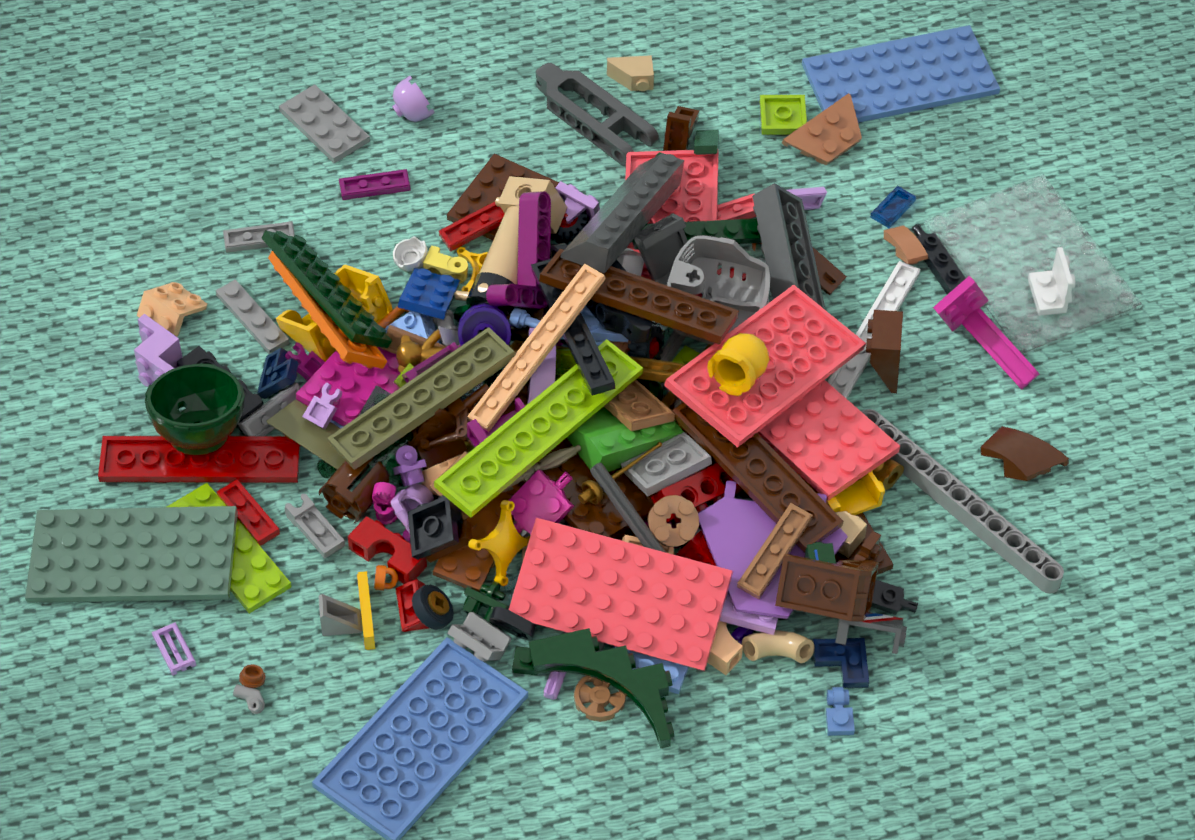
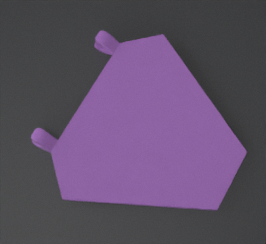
M726 481L724 498L701 511L698 515L699 526L716 566L733 571L728 594L735 611L788 619L794 610L775 606L782 566L760 599L737 587L738 581L774 529L776 523L755 501L734 499L736 482ZM817 493L826 503L827 496ZM839 528L821 542L824 544L833 543L835 555L848 536ZM795 544L789 555L804 557L805 553Z

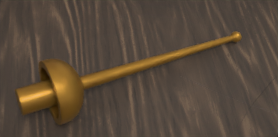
M658 442L656 446L611 475L612 478L616 479L655 449L662 447V443ZM592 480L582 483L583 493L578 495L579 501L582 504L588 501L593 504L601 502L603 498L601 486Z

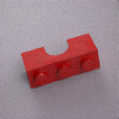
M366 516L348 535L349 550L368 562L378 553L391 554L392 557L387 561L388 568H392L397 572L398 581L403 584L416 579L427 567V559L425 557L419 560L413 558L411 544L399 533H393L378 520L374 521Z

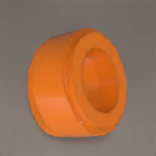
M385 565L376 566L375 590L384 591V589L394 588L398 582L397 572L392 568H387ZM386 574L392 576L390 583H385Z

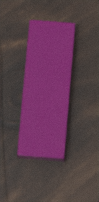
M407 169L339 178L342 200L411 191Z

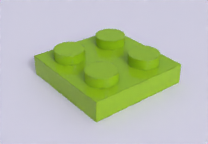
M760 95L761 135H790L807 123L805 95Z

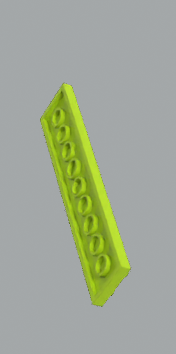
M606 339L598 346V349L615 381L616 389L592 396L576 364L434 481V488L470 518L473 517L642 375L643 367Z

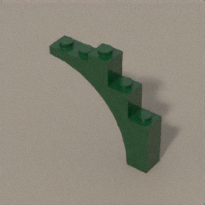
M590 628L529 641V650L535 674L548 672L578 673L597 678L614 686L629 697L644 713L654 730L660 749L671 747V738L675 736L672 722H666L664 713H668V706L664 696L669 695V686H673L670 671L664 670L663 663L635 669L636 664L633 653L628 654L626 646L600 651L597 636H591Z

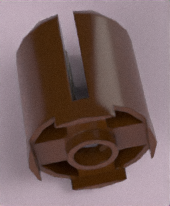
M372 457L355 470L344 461L319 489V495L323 493L324 498L328 502L325 507L333 515L340 519L345 516L355 520L354 523L358 522L373 504L374 484L379 482L389 483V474L385 466L379 461L352 492L350 491L368 470L370 463L375 457Z

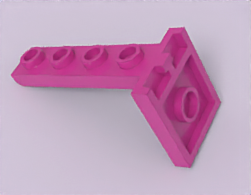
M968 276L933 308L952 332L962 324L1022 390L1040 374L980 309L989 300L977 283Z

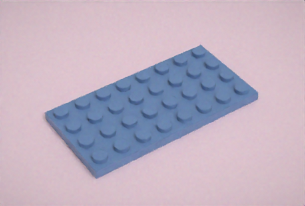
M970 25L802 59V66L822 112L849 93L858 123L996 95L1000 92V87Z
M446 637L312 781V786L386 840H400L528 698V691Z

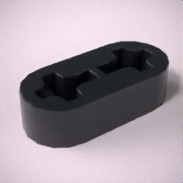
M494 607L489 619L497 627L525 640H532L537 626L532 622L502 607Z

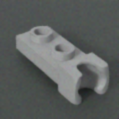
M301 494V500H303L302 507L296 508L290 503L285 505L286 517L303 533L324 559L345 546V540L318 511L313 501L306 494Z

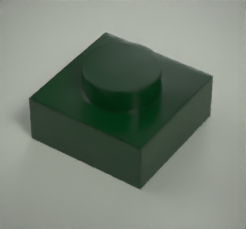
M515 647L512 673L538 676L534 672L529 647Z

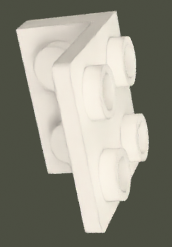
M1058 247L1056 250L1052 271L1033 272L1028 275L1038 316L1067 313L1068 304L1072 302L1071 291L1072 288H1075L1074 274H1070L1069 257L1064 254L1062 247Z

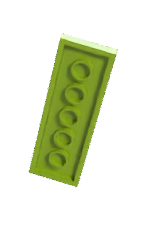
M205 483L167 507L226 505L209 484ZM237 519L230 591L250 614L292 588L287 577Z

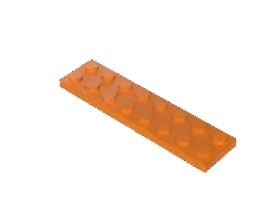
M271 251L268 259L273 264L274 270L282 276L283 282L291 288L292 294L302 303L301 306L308 311L311 319L320 327L321 333L329 339L330 345L340 354V358L349 364L355 362L367 368L376 367L383 369L387 360L376 346L351 342L276 254Z

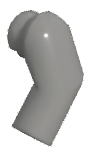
M240 684L235 686L234 697L246 700L248 709L254 714L263 711L265 702L259 690Z

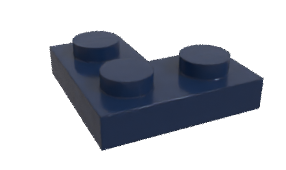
M279 348L266 356L257 391L261 398L265 399L272 394L278 393L279 390L292 385L297 379L299 362L293 358L287 360L285 355L288 351L283 348Z
M847 638L846 645L835 643L836 639H813L815 667L840 666L843 688H869L865 638Z

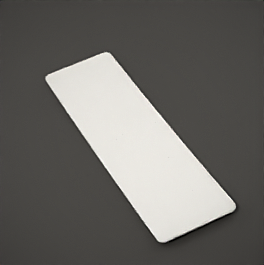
M438 326L444 345H450L453 342L456 345L460 344L458 331Z

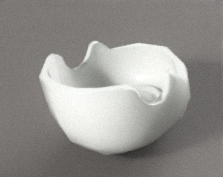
M415 236L402 240L396 244L393 250L394 262L400 269L407 272L413 271L414 268L420 269L423 267L428 248L424 240L420 241Z

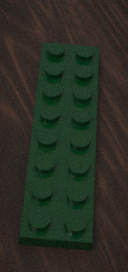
M265 230L262 240L351 342L389 348L392 340L386 335V330L374 321V316L366 312L362 307L363 304L351 295V290L343 286L340 278L328 269V264L320 260L317 256L318 253L306 244L307 241L299 235H294V237L288 236L281 231L271 232Z

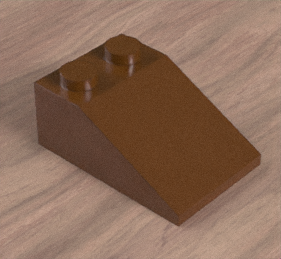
M874 310L873 319H868L867 334H872V339L867 338L866 353H871L870 364L890 392L897 394L903 312Z

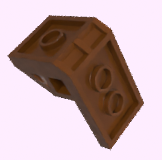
M785 554L783 556L775 606L847 621H864L871 612L879 562L870 560H839L837 564Z

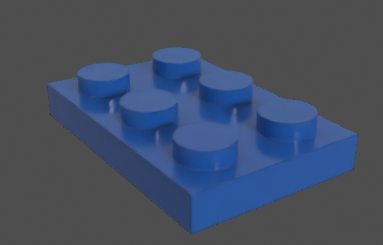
M414 268L399 299L398 308L444 320L454 299V294L458 290L460 280L454 279L450 275L432 273L428 269Z

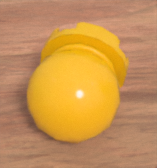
M739 333L729 338L724 343L722 349L718 350L708 361L707 369L710 378L714 376L716 381L721 384L720 390L729 395L740 396L743 392L749 391L755 384V380L766 371L769 362V352L764 341L754 334Z

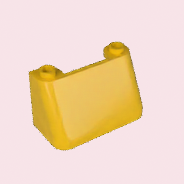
M343 265L334 273L340 278L343 286L351 290V295L363 304L362 307L366 312L374 316L376 323L393 310L379 276L348 265ZM286 310L275 318L280 329L295 342L300 343L309 353L313 351L323 361L326 362L336 351L330 345L329 339L321 333L317 323L311 319L309 313L301 318L298 312Z

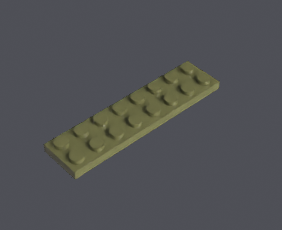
M488 327L327 439L332 447L355 470L435 415L434 413L439 408L444 409L506 366L516 354L511 347Z

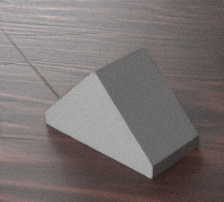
M324 594L319 595L322 636L362 632L360 609Z

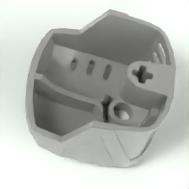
M695 236L680 249L676 256L667 286L693 295L701 293L702 298L739 310L738 319L730 329L732 331L767 304L770 289V272L767 264L750 256L735 240L723 237ZM718 265H722L720 275L717 274ZM731 268H734V277H733V278H730V269H731ZM745 273L746 280L742 281V275ZM672 328L675 332L679 333L680 335H684L707 344H714V342H709L700 337L686 334L680 330Z

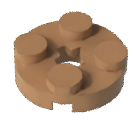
M670 495L663 497L653 505L648 514L647 524L649 530L659 543L668 547H678L694 537L699 527V515L691 501L681 496ZM671 514H675L676 518H680V523L676 524V528H671V524L666 523V519H669Z

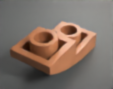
M904 225L884 230V239L896 247V256L906 264L913 265L928 259V254L921 242Z

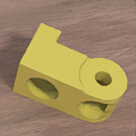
M431 245L423 262V268L435 274L450 275L454 279L460 280V283L465 282L468 277L467 261L462 257H451L441 254L439 247Z

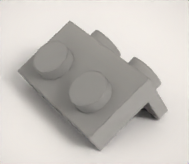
M474 612L468 614L463 624H452L447 633L455 638L453 640L454 643L462 648H470L475 652L474 656L484 662L500 660L512 640L509 635Z

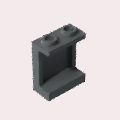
M674 213L640 231L634 238L651 280L667 285L676 256L680 249L688 242L683 228L686 227L684 219Z

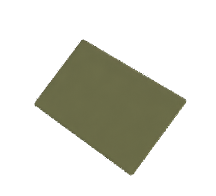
M295 399L266 421L334 468L338 469L345 461L327 439L341 428L330 422L325 430L303 418L302 416L307 406Z

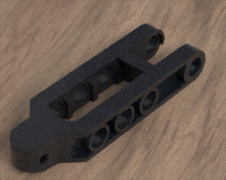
M565 243L552 245L550 247V259L554 257L559 249L565 250L567 245ZM617 259L611 265L612 267L626 271ZM589 300L586 304V307L605 330L622 334L629 341L635 343L646 342L651 338L653 321L602 303H597L593 300Z

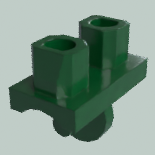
M496 581L490 587L482 584L480 591L487 593L486 595L467 587L464 591V595L467 598L462 610L467 614L470 612L478 614L480 608L484 606L488 608L484 619L491 623L489 619L494 607L508 609L507 605L495 600L497 598L503 601L506 597V594L500 592L501 584Z

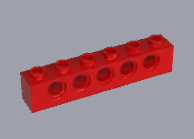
M716 463L661 489L651 499L655 504L666 496H682L691 501L699 513L708 508L707 503L711 501L716 503L724 498L726 481L734 480ZM737 483L735 495L744 491ZM671 514V517L666 519V523L672 520L675 523L680 522V518H676L675 514Z

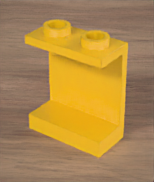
M872 470L829 501L826 500V504L834 512L846 511L851 515H857L880 507L885 494V488L883 483L877 480ZM807 483L816 493H819L809 483Z

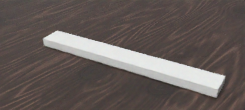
M901 261L898 262L856 333L865 343L867 338L872 339V334H867L868 319H873L874 310L898 311L920 275L921 269ZM866 345L864 350L835 371L828 380V383L846 399L870 360L871 353H866Z

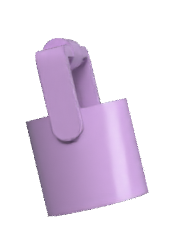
M413 484L405 490L399 491L391 500V505L397 518L403 523L409 534L408 511L417 508L420 504L434 501V497L426 486Z

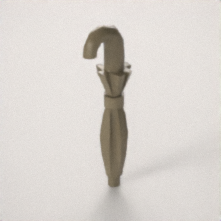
M580 445L560 449L548 454L503 492L513 490V486L522 481L526 483L537 470H549L562 465L576 455L577 452L581 451Z

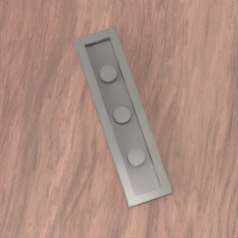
M236 279L216 290V296L268 354L290 344L289 338Z

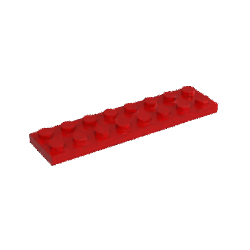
M103 436L98 479L99 482H233L238 479L240 483H298L300 444L286 436H228L225 444L214 452L203 455H189L176 450L162 436Z

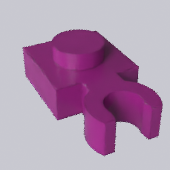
M296 342L292 348L297 351L298 355L288 351L285 357L287 360L293 358L299 362L297 372L308 381L325 361L313 351L307 355L304 347Z

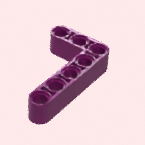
M545 191L525 192L520 196L517 284L490 285L487 289L486 298L491 306L540 309L548 305L531 269V264L550 259L551 198Z

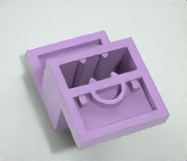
M143 314L137 319L142 343L134 349L139 373L138 378L143 385L148 387L162 374L178 367L177 361L182 358V352L178 337L146 314Z

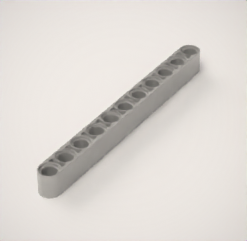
M872 409L862 411L863 414L900 445L899 453L890 459L904 467L903 474L1041 591L1051 594L1060 589L1064 570L1057 561L881 414Z

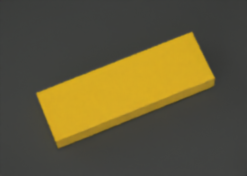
M367 571L358 572L357 579L364 645L366 650L375 649L368 576Z

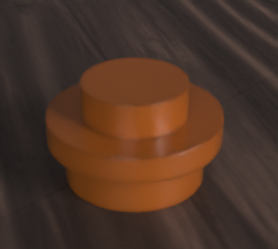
M247 665L240 672L239 681L245 687L257 688L265 683V673L258 665Z

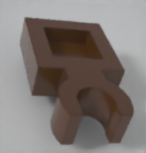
M872 531L853 560H876L882 549V546L879 545L881 534Z

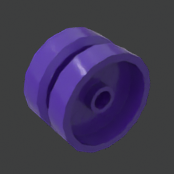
M485 303L474 305L466 310L460 318L458 326L460 345L462 346L477 336L480 330H484L485 327H489L509 345L511 338L509 319L498 307Z

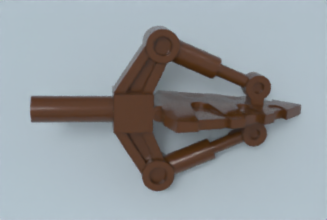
M485 383L463 401L458 398L446 407L450 409L448 411L445 408H439L434 413L435 415L411 431L414 437L409 441L408 445L414 449L421 446L425 451H430L440 443L447 444L459 439L469 441L467 437V423L470 422L467 417L470 414L469 408L476 404L490 387Z

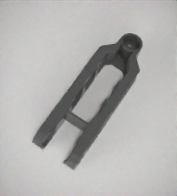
M546 63L536 70V86L547 96V109L622 166H626L627 153L634 151L626 141L618 136L620 132L625 131L635 140L639 139L650 147L659 140L656 129L650 123L579 70H562L553 63ZM558 87L564 91H575L585 99L587 104L591 103L601 111L603 116L607 115L609 118L600 123L560 93Z

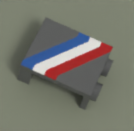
M870 612L865 620L860 622L839 619L835 643L846 645L849 627L854 625L895 633L892 653L897 654L898 647H904L907 627L902 626L903 618Z

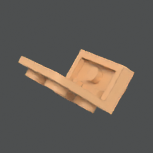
M171 282L144 291L137 316L140 318L143 314H146L177 337L184 317L206 310L207 303L201 300L200 296L184 289L181 284Z

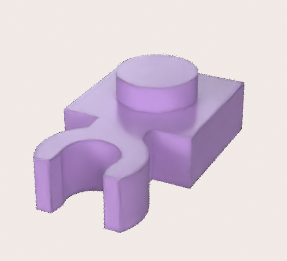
M329 383L323 385L321 398L314 395L302 416L325 430L338 409L332 404L342 396V391L338 388L333 395H329V390L332 387Z

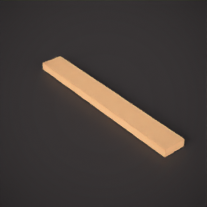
M586 264L582 266L516 352V355L510 360L467 416L470 421L476 419L480 426L488 432L492 429L606 278L602 273Z

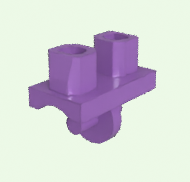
M409 445L402 446L396 451L395 459L400 466L392 468L394 475H401L404 487L424 482L421 468L427 466L425 459L417 461V452Z

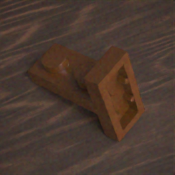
M678 106L675 113L669 112L663 151L687 150L688 140L699 119L700 110Z

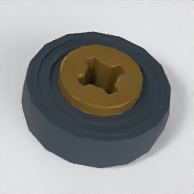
M431 584L424 585L413 594L412 605L415 614L428 628L439 630L446 627L453 620L454 611L450 599L437 586Z

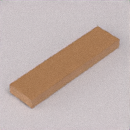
M790 503L738 581L737 587L760 599L782 566L783 556L791 552L812 520L813 515Z

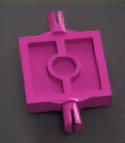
M537 470L511 497L509 501L515 504L511 514L514 516L516 521L514 526L519 534L525 530L531 535L536 518L559 523L574 507L567 499L563 490L573 480L567 472H564L555 482L550 480L542 470Z

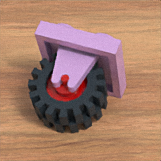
M560 181L555 189L567 205V210L557 233L551 234L550 238L552 240L555 239L558 244L563 241V243L568 245V241L572 242L600 210V206L595 197L585 195L579 192L575 186L567 185Z

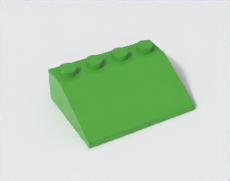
M603 406L571 433L567 439L573 447L580 445L581 451L578 454L590 470L597 463H602L606 470L610 472L622 468V463L653 448L658 442L663 443L683 433V430L674 420L673 422L630 431Z

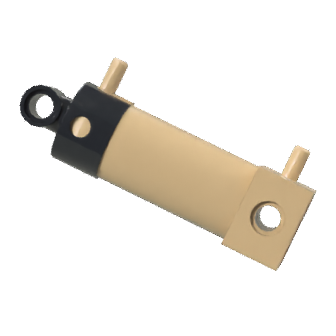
M509 176L501 197H497L495 200L496 206L501 207L505 215L470 292L456 291L454 294L456 300L466 301L467 305L470 304L472 306L484 303L489 304L486 293L490 285L517 284L519 199L521 194L545 191L550 195L551 234L557 233L567 210V205L550 180ZM498 307L506 316L511 315L514 309Z

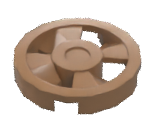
M585 676L581 678L575 687L574 702L578 711L580 709L582 713L586 714V718L602 722L613 719L616 713L623 710L626 695L620 691L610 694L609 684L597 678ZM587 681L593 682L595 687L590 688L585 683ZM590 702L591 704L587 708L583 705ZM609 703L615 707L607 712L604 709Z

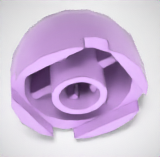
M408 76L396 85L393 91L395 105L392 107L399 118L404 116L409 121H422L435 112L433 109L428 111L426 106L430 103L416 83L410 84L409 81L412 78Z

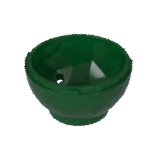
M202 363L185 365L169 370L158 377L152 385H149L145 393L147 414L155 430L170 442L176 450L189 455L208 454L222 447L227 441L228 436L232 434L238 425L245 403L243 387L235 376L215 365ZM182 407H185V408H186V409L182 410L181 412L179 411V409L182 408Z

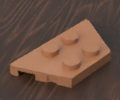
M848 93L783 139L782 144L786 147L790 145L800 150L801 154L812 157L824 165H828L862 139L851 95Z

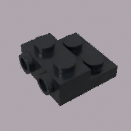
M444 495L432 502L420 504L417 508L408 511L413 558L419 560L459 543L458 525L463 524L462 510Z

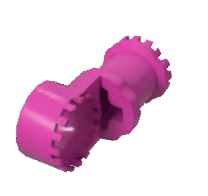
M379 482L374 484L372 495L376 519L383 525H391L392 522L398 519L391 505V500L395 497L396 487L390 483Z

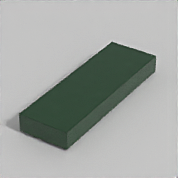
M696 130L694 154H716L718 152L719 130Z

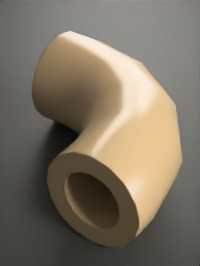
M775 630L774 635L758 632L742 639L743 652L751 661L767 656H783L799 663H805L812 657L815 648L813 641L809 638L782 630Z

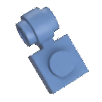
M832 687V690H827V705L833 706V708H826L828 736L854 735L852 707L844 708V705H849V690L843 689V687Z

